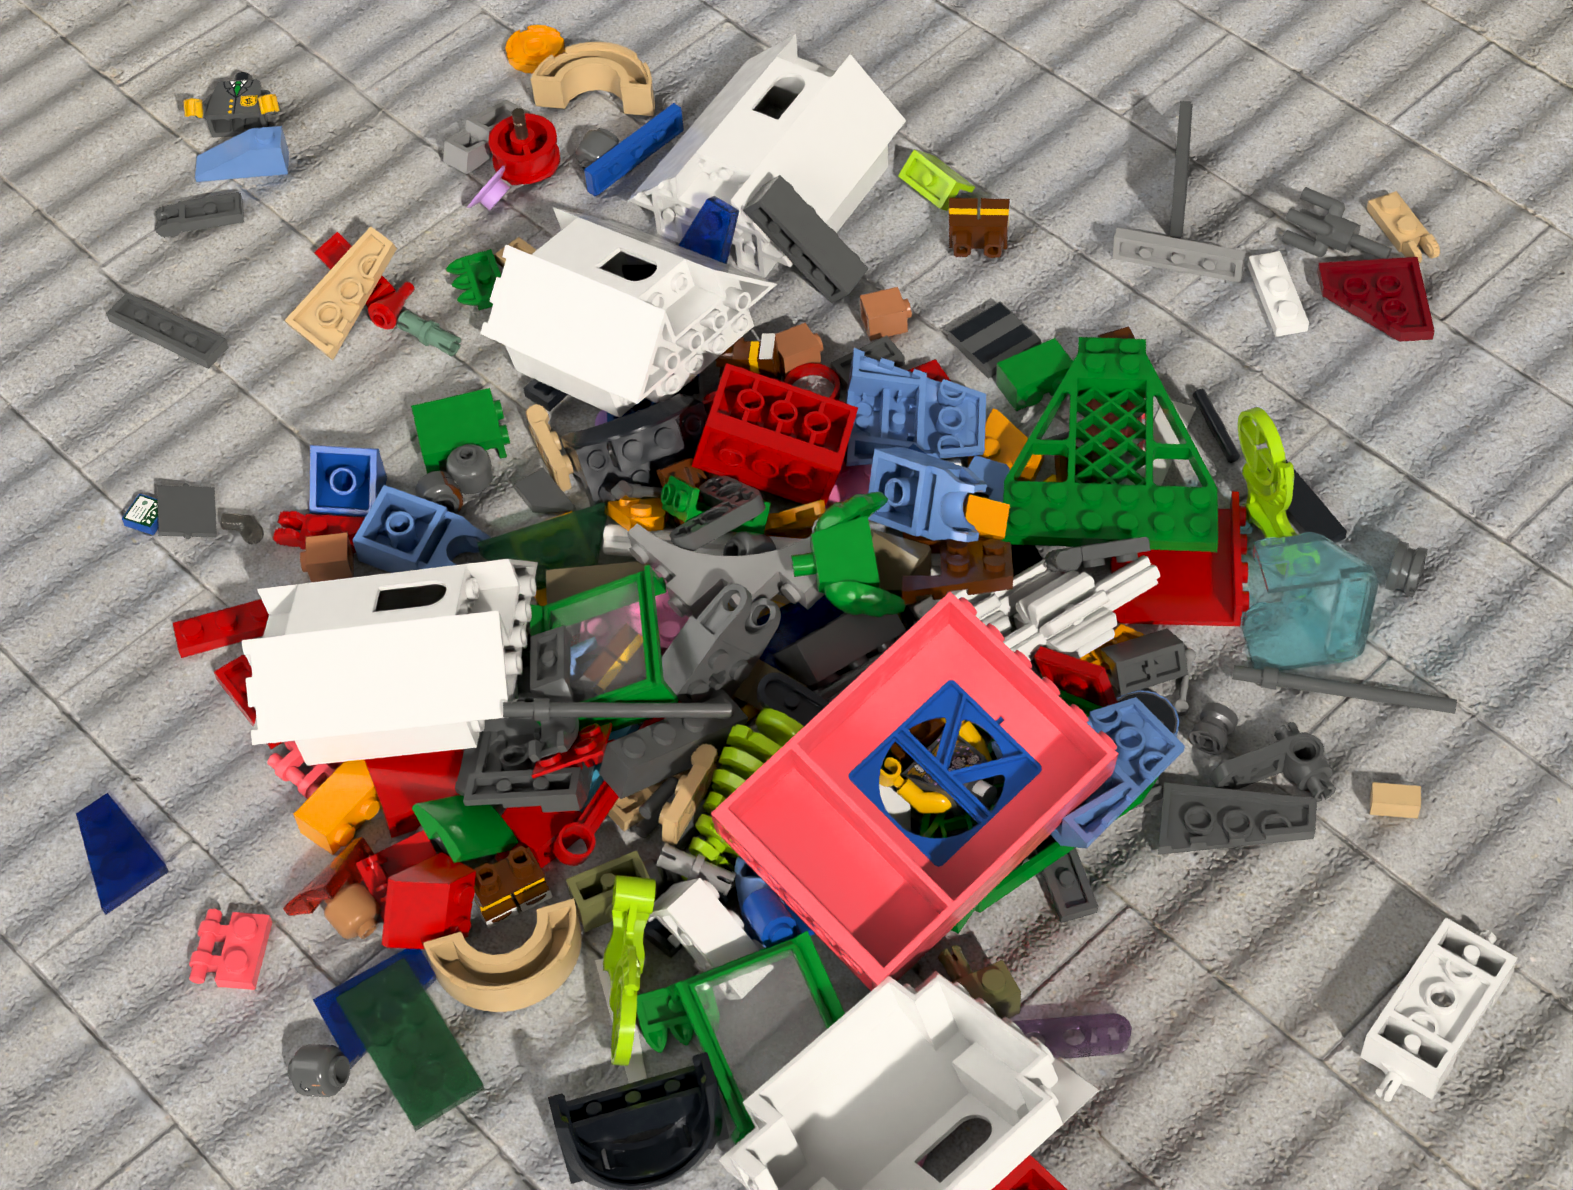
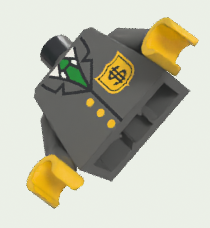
M246 72L237 73L234 80L218 82L214 92L203 102L201 99L196 98L183 101L184 117L195 116L196 118L206 119L212 138L234 137L251 128L269 127L268 114L276 115L280 111V104L277 101L276 94L263 90L261 82L258 79H253Z

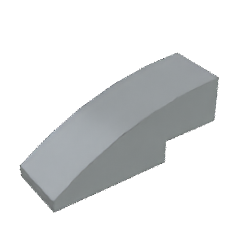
M505 100L466 119L465 131L444 141L443 162L468 174L493 157L489 147V135L494 126L503 119L512 116V111L516 108L523 109L524 114L530 113V111Z

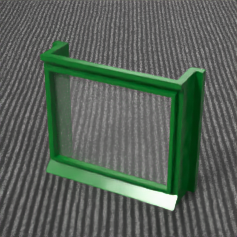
M650 565L644 566L645 570L544 606L530 604L532 611L530 621L531 636L565 625L571 635L570 687L575 702L678 703V697L664 681L655 600V596L666 593V583L663 577L659 578ZM578 718L579 731L591 724L597 723L603 726L612 723L611 732L652 718Z
M808 931L791 940L770 948L766 947L672 984L667 988L673 1003L681 1000L703 1052L708 1053L717 1085L736 1126L731 1134L735 1145L755 1128L743 1101L845 1014Z

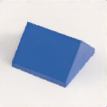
M310 445L309 513L366 517L383 485H386L387 482L379 449Z

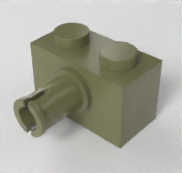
M637 850L566 879L570 899L574 898L578 917L585 932L611 921L613 923L612 896L616 875L650 878Z
M951 946L953 955L950 954L948 948L939 954L938 960L942 963L953 984L955 982L960 983L974 999L982 998L1001 1019L1004 1017L1011 1018L1020 1014L1021 991L1003 960L973 972L960 946Z

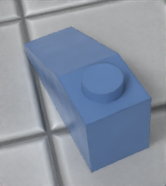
M282 126L251 128L198 155L195 172L196 182L288 174L289 149Z

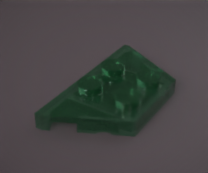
M603 502L477 542L479 553L487 561L514 559L538 562L535 575L536 591L546 588V570L598 565L607 519L606 505Z

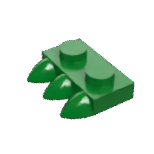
M491 249L461 257L448 265L446 268L447 272L460 275L452 282V287L465 291L457 298L459 303L477 306L479 311L493 307V303L489 301L496 277L501 278V273Z
M668 986L637 994V1015L642 1034L649 1046L658 1053H662L665 1048L668 1036L667 1028H670L673 1036L685 1046L689 1044L693 1035V1027L681 1000L673 1003L667 989ZM709 988L697 994L716 1035L720 1017L713 988Z

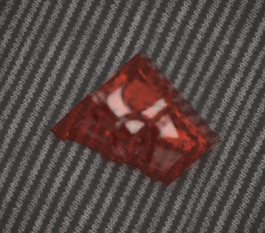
M359 837L353 840L309 884L285 905L283 909L286 914L292 916L313 913L322 900L333 899L345 882H348L350 885L361 883L363 878L355 863L374 854L365 839Z

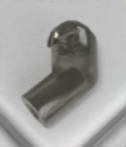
M223 513L221 516V528L223 530L239 531L244 541L248 544H257L263 539L264 529L254 515Z

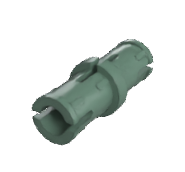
M409 310L402 312L398 318V322L401 323H398L397 327L418 338L419 342L423 345L434 346L449 356H454L460 349L461 345L457 343H461V338L440 328L439 323L433 320H424Z

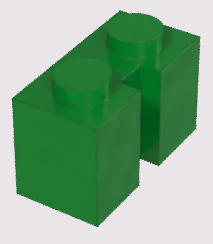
M1053 338L998 362L996 385L1017 412L1028 406L1031 407L1038 404L1046 393L1053 396L1072 365L1073 360L1056 338Z

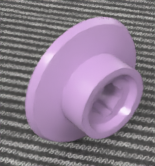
M502 166L487 182L467 208H472L481 203L490 211L510 188L501 180L506 169L505 166Z

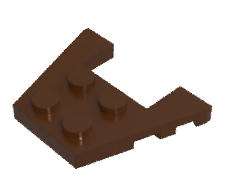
M903 532V538L929 545L932 549L931 554H940L941 576L902 575V599L905 604L916 603V596L932 594L933 600H940L947 595V592L965 589L967 595L1013 589L1011 542L980 537L978 541L971 542L952 539L933 541L922 536H913Z

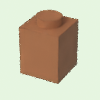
M898 287L860 295L861 319L870 341L880 339L886 335L889 337L908 332L907 318L912 317L911 306L907 298H902Z
M806 323L776 334L781 374L784 379L797 366L807 363L821 364L820 352L824 350L823 343L819 335L812 333Z
M348 533L306 537V551L300 552V563L302 571L308 572L311 582L354 577V552Z

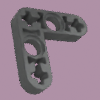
M728 476L713 477L702 483L699 487L705 504L711 507V509L672 530L669 536L673 545L695 551L761 514L766 508L761 493L758 489Z

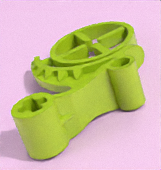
M1260 407L1242 411L1238 417L1237 427L1240 446L1247 462L1242 468V474L1247 482L1248 489L1247 501L1242 504V506H1246V522L1249 524L1254 523L1263 532L1274 566L1280 576L1285 577L1318 565V554L1313 541L1308 536L1300 537L1290 525L1286 515V510L1289 508L1293 496L1294 468L1293 463H1286L1283 444L1277 428L1270 416ZM1267 444L1268 448L1265 447L1259 450L1256 448V445Z
M616 875L612 896L613 931L610 941L605 948L603 958V971L608 972L611 986L609 1005L613 1011L611 1035L612 1065L628 1066L631 1058L637 1012V991L640 988V974L643 972L645 959L643 934L649 915L653 912L656 881L651 878Z

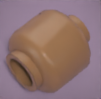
M344 882L325 898L324 902L327 905L324 910V916L344 939H352L357 936L365 939L378 928L379 923L376 920L380 915L381 906L361 883L350 885L348 882Z

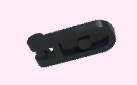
M772 672L765 675L760 680L756 691L757 700L763 708H772L782 712L803 726L809 723L830 703L820 695L780 672Z

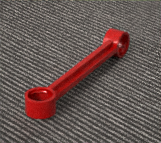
M652 718L643 721L638 730L666 718ZM605 780L577 821L565 825L554 841V854L565 865L578 866L588 859L595 847V833L619 799L618 795ZM568 834L579 836L585 842L587 851L583 854L569 852L562 843L563 837Z

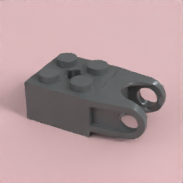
M730 584L725 586L697 618L691 615L661 657L664 681L676 694L678 701L682 703H703L724 693H727L732 698L743 681L750 675L751 670L758 662L777 630L781 619L780 608L775 602L767 598H761L752 603L751 593L746 587L740 584ZM735 593H740L741 600L734 611H729V599ZM768 607L770 609L769 620L764 625L759 626L757 618L760 612Z

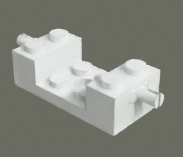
M1448 918L1443 920L1366 1035L1360 1057L1386 1074V1077L1375 1091L1378 1097L1382 1098L1385 1093L1383 1100L1391 1101L1393 1095L1402 1084L1433 1100L1451 1072L1457 1054L1487 1008L1491 1010L1510 981L1516 965L1517 957L1493 944L1497 938L1492 932L1487 938L1489 930L1483 929L1478 936ZM1435 993H1443L1451 999L1452 1005L1449 1007H1439L1432 1002L1430 996Z

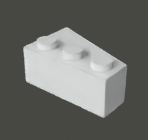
M697 878L673 884L654 902L653 912L649 915L648 921L651 922L654 918H657L672 933L667 940L675 948L682 944L696 960L693 966L700 973L764 949L765 947L754 939L751 940L743 930L744 923L741 918L733 911H727L718 900L720 895L716 888L710 882ZM770 964L714 987L727 1000L742 999L774 966Z

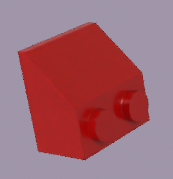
M441 852L389 877L382 945L387 948L425 949L424 942L461 932L464 938L468 937L471 928L470 919L475 894L476 870L461 862L454 863L450 856Z

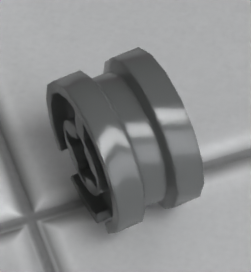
M1399 541L1391 563L1385 589L1391 591L1396 589L1404 590L1405 595L1414 597L1425 565L1428 549L1420 546L1417 549L1410 548L1409 543Z

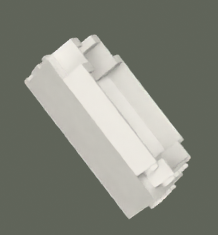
M795 34L747 60L628 201L654 211L657 234L684 245L690 238L689 226L734 244L736 247L737 267L765 278L777 262L791 267L794 263L743 211L760 188L781 175L793 186L794 190L803 200L815 209L820 218L837 233L888 168V143L906 120L851 54L837 71H833L799 58ZM769 105L785 110L778 120L763 114Z
M553 207L561 231L530 255L505 245L502 257L506 258L501 278L496 277L489 301L493 303L489 321L483 322L480 334L506 346L516 371L620 418L644 398L658 404L674 396L754 327L749 308L777 284L624 224ZM622 265L657 266L655 273L644 280L630 281L622 278Z
M503 559L257 589L269 614L263 638L242 640L243 655H246L252 668V677L246 678L248 707H254L256 710V720L253 730H251L252 745L295 741L307 766L477 748L479 733L484 731L485 720L509 718L503 717V702H515L518 700L517 678L518 675H522L523 662L521 656L523 649H526L528 645L526 629L527 624H530L532 618L530 602L531 597L536 595L535 575L538 562Z
M935 971L914 989L907 983L902 986L892 977L888 976L743 1101L755 1128L719 1159V1162L747 1190H992L1097 1094L1099 1090L1076 1074L1074 1068L1067 1060L1062 1057L1054 1058L1049 1049L1037 1038L1030 1037L1028 1039L1012 1020L1007 1017L1002 1019L998 1017L993 1008L982 998H972L960 983L955 982L953 984ZM980 1118L991 1124L992 1132L988 1140L942 1182L937 1181L917 1164L963 1122L969 1119Z

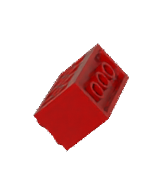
M726 363L691 467L718 476H728L751 487L802 504L824 500L826 506L841 470L858 407Z

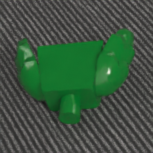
M870 492L867 494H855L844 502H835L817 521L814 533L811 534L810 539L811 553L791 555L794 577L815 574L818 592L825 593L827 599L835 607L854 616L865 614L879 618L884 615L904 612L907 606L901 597L879 588L880 580L868 518L887 503L888 498L882 492Z

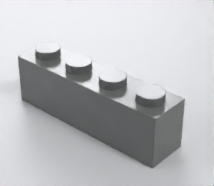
M781 175L764 184L743 209L754 223L831 303L849 295L869 269L860 260V257L839 238L836 231L820 218L815 209L807 204L794 190L793 186Z
M724 693L703 703H731V718L663 719L607 743L599 774L618 797L623 799L692 768L691 756L696 751V748L702 744L707 743L708 745L715 746L718 753L717 756L721 755L724 747L731 746L726 744L732 727H736L737 724L746 726L748 716L727 693Z

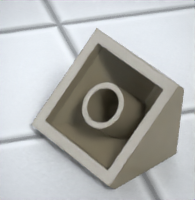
M874 529L871 530L880 589L902 598V575L931 576L932 549L929 545ZM930 595L916 596V602L927 599Z

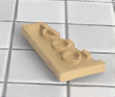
M370 226L284 321L333 361L397 248L390 240Z

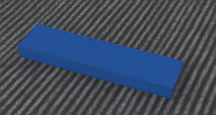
M675 103L671 104L585 168L587 191L596 197L683 132L681 107Z

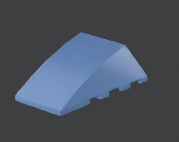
M854 348L845 403L858 407V411L844 456L846 466L872 464L874 449L909 448L912 443L927 455L939 459L984 454L985 393L945 379L939 382L927 378V373L916 369L910 372L895 367V362L882 357L878 361L864 356V351Z
M1137 697L1090 711L1087 724L1097 733L1100 731L1106 733L1117 746L1115 751L1119 754L1113 774L1075 811L1062 819V823L1050 834L1060 846L1087 849L1184 751L1185 745ZM993 741L992 749L997 760L1001 759L1002 753L997 743Z

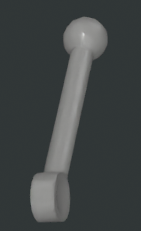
M1190 648L1185 649L1188 675L1182 677L1179 700L1174 704L1178 716L1186 715L1189 709L1186 697L1191 663L1196 658L1195 651Z

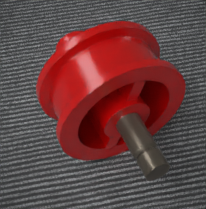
M521 108L514 109L512 116L496 124L489 135V147L493 154L492 162L495 172L497 173L502 166H505L506 169L501 178L511 185L532 184L551 177L558 168L561 159L560 150L556 144L557 133L554 125L545 117L536 114H524V110Z

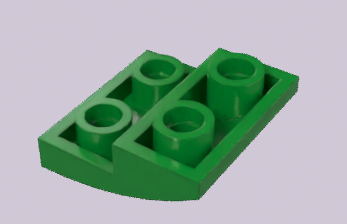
M462 795L417 803L412 807L428 839L440 837L454 863L510 851L518 843L510 827L491 805L465 806L463 802L464 796Z

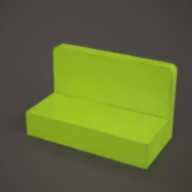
M915 149L898 177L939 209L945 211L949 208V198H955L960 189L971 193L975 189L974 185L936 156Z

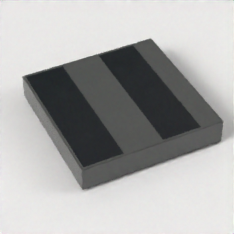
M1001 301L948 331V340L988 379L996 375L998 362L1041 344V339Z

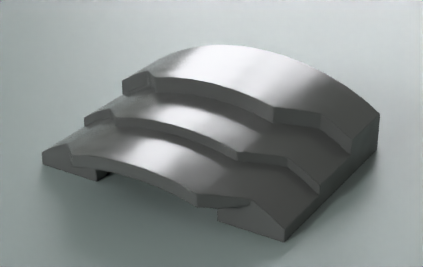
M594 689L572 690L575 702L595 697ZM531 692L518 693V700L515 702H534V698ZM534 717L485 720L484 731L479 733L477 748L464 749L455 790L458 794L464 796L463 802L465 806L502 804L503 808L541 806L542 812L579 811L587 800L595 763L593 761V766L588 768L584 761H582V770L581 767L562 768L533 779L531 775L536 762H532L529 758V741L536 739L540 742L541 726L534 721Z

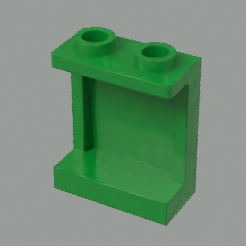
M490 388L411 406L427 474L433 471H440L438 461L446 460L454 449L465 444H475L483 447L485 450L497 448L500 459L507 457L504 445L511 444L506 424L499 426L498 420L504 419L500 399L493 401Z
M670 475L668 484H665L662 489V509L683 522L693 519L711 509V507L703 502H698L699 488L679 477ZM763 499L766 506L765 510L731 531L764 534L771 503Z

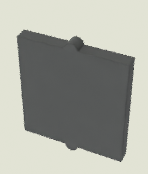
M183 484V486L157 485L158 536H178L185 539H190L191 537L216 538L215 487L189 486V484Z

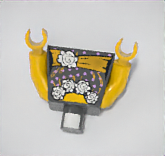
M940 718L944 723H946L945 718ZM962 721L949 771L992 761L984 739L970 721ZM942 734L927 748L935 757ZM891 757L886 758L884 766L893 775H889L881 769L879 784L884 787L894 785L897 788L896 793L918 812H946L954 816H960L966 812L915 761L900 776V762ZM993 777L963 784L985 807L991 806L997 798L998 790L992 785Z

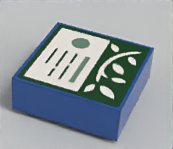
M139 494L122 517L124 526L154 535L158 530L157 499Z

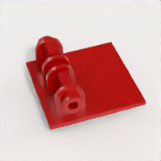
M596 723L582 728L568 751L558 752L537 761L531 775L534 779L562 768L581 767L582 770V761H584L588 768L593 766V761L595 765L602 763L607 743L615 740H608L612 723L603 726Z
M424 830L355 863L370 894L381 906L380 915L383 921L388 878L437 855Z

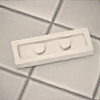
M1281 252L1249 256L1247 266L1275 337L1308 331V318Z

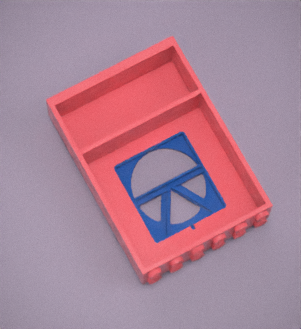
M951 592L943 597L711 812L716 833L870 991L876 988L888 976L898 981L1038 847L1062 823V819L1075 811L1113 774L1119 754L1115 751L1117 749L1115 742L1103 731L1097 733L1087 724L1089 721L1088 717L1075 704L1069 706L1059 697V689L1047 677L1041 679L1031 670V662L1019 650L1013 652L1003 643L1005 640L1003 635L994 625L990 623L985 625L975 616L977 611L964 597L958 599ZM945 718V727L935 757L908 730L928 720ZM962 721H970L989 733L997 743L1002 753V758L949 771ZM896 742L978 825L962 834L947 838H927L905 830L885 809L879 789L881 767L892 745ZM1003 775L1005 777L1003 791L992 811H989L963 785Z

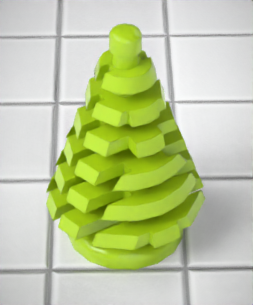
M763 708L756 718L755 724L759 733L753 732L750 727L740 724L732 727L726 744L731 746L723 748L718 761L722 763L721 769H716L713 772L711 782H714L712 788L715 792L710 791L703 805L710 816L701 814L695 824L700 835L706 837V841L698 837L692 838L689 851L695 857L698 854L705 856V861L722 868L729 865L726 858L720 856L722 853L734 859L740 857L716 833L711 812L804 727L798 721L772 708ZM681 875L682 879L687 881V878Z

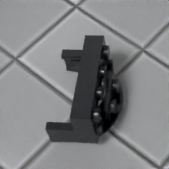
M678 391L675 396L635 413L587 429L566 432L561 437V441L571 461L574 474L582 480L592 510L600 514L608 510L609 501H619V499L613 497L611 489L621 480L626 481L628 484L662 488L656 470L685 458H692L694 460L708 415L702 401L695 399L686 391ZM608 442L610 443V446L612 448L617 463V467L614 466L612 463L607 448Z
M704 1052L694 1055L692 1058L694 1065L570 1101H566L565 1095L562 1093L548 1097L571 1184L585 1181L606 1190H647L675 1181L695 1169L711 1153L718 1141L728 1139L729 1133L717 1080L708 1053ZM669 1124H675L666 1131L645 1140L630 1143H611L614 1140L626 1139L634 1134L652 1129H662ZM683 1125L688 1127L690 1133V1137L692 1140V1144L690 1145V1147L686 1138ZM604 1148L610 1170L606 1169L601 1153Z

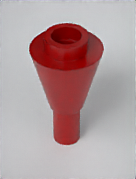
M406 281L396 292L383 297L369 306V316L377 327L387 330L395 327L405 300L415 290L413 284Z

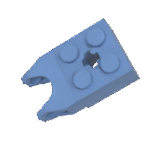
M905 447L874 449L868 493L882 492L888 498V501L868 519L904 533L922 536L933 541L947 539L963 542L978 541L979 532L965 518L963 502L968 493L986 492L987 484L966 467Z
M383 485L353 538L354 547L360 562L390 573L453 566L456 564L452 560L461 553L489 552L492 547L491 537L474 527L463 516L447 511L445 506Z

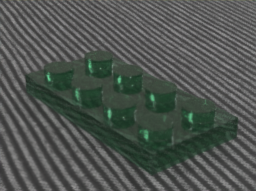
M405 958L336 997L337 1004L415 1132L484 1090L482 1081Z

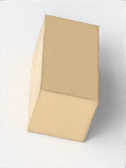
M1372 782L1370 815L1418 819L1421 808V786Z

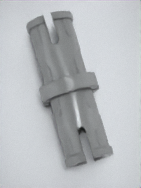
M668 843L664 844L660 853L663 855L659 856L655 866H660L687 878V881L701 878L702 881L706 880L717 891L727 896L731 888V884L728 883L734 881L736 872H731L705 861V856L698 854L695 857L670 846Z

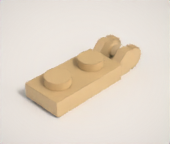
M1397 191L1368 201V213L1398 252H1402L1405 257H1418L1419 263L1422 261V253L1417 246H1420L1431 259L1439 256L1440 247L1437 240H1435L1432 234H1429Z
M532 404L526 411V417L530 424L528 425L530 434L551 478L562 491L571 489L569 475L574 473L571 461L567 454L561 455L560 450H562L561 442L556 431L552 432L548 424L549 415L545 408L540 404Z
M706 743L696 748V751L691 756L692 769L688 776L682 775L680 777L672 803L666 802L663 806L658 821L659 824H662L663 842L677 845L707 793L713 772L717 769L715 762L718 753L715 746Z

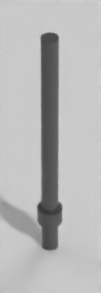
M1234 665L1233 680L1259 683L1261 688L1276 690V686L1452 714L1456 712L1457 699L1284 673L1279 672V668L1264 666V669Z
M534 698V702H503V717H534V721H549V717L731 718L732 716L731 703L549 702V698Z

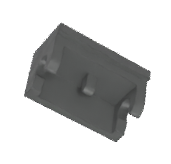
M1167 628L1101 648L1102 659L1111 669V672H1107L1109 681L1121 696L1188 675L1184 643Z

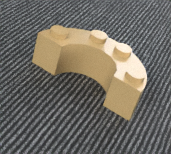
M585 42L565 47V53L555 58L553 55H550L541 62L531 77L535 106L565 109L569 101L578 94L587 91L603 90L615 94L622 100L624 114L654 116L655 114L653 84L646 62L643 63L638 59L637 53L618 44Z
M574 898L536 909L537 924L532 936L523 946L509 953L491 955L478 952L466 942L461 932L424 942L423 944L437 981L457 1001L483 1011L507 1012L519 1010L547 998L566 981L573 971L580 954L582 934Z

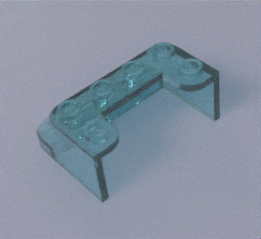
M1313 532L1281 538L1269 537L1264 540L1254 541V561L1260 566L1268 594L1282 592L1280 602H1260L1252 605L1243 616L1242 630L1253 668L1264 669V666H1269L1283 671L1346 662L1360 656L1365 649L1379 584L1374 568L1325 536Z

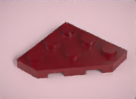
M1418 257L1323 262L1318 264L1317 273L1321 293L1326 299L1399 342L1433 340L1435 330Z

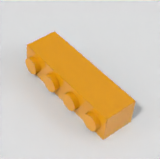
M365 761L343 762L293 814L300 833L332 855L341 846L349 844L359 827L366 820L372 819L380 809L381 804Z

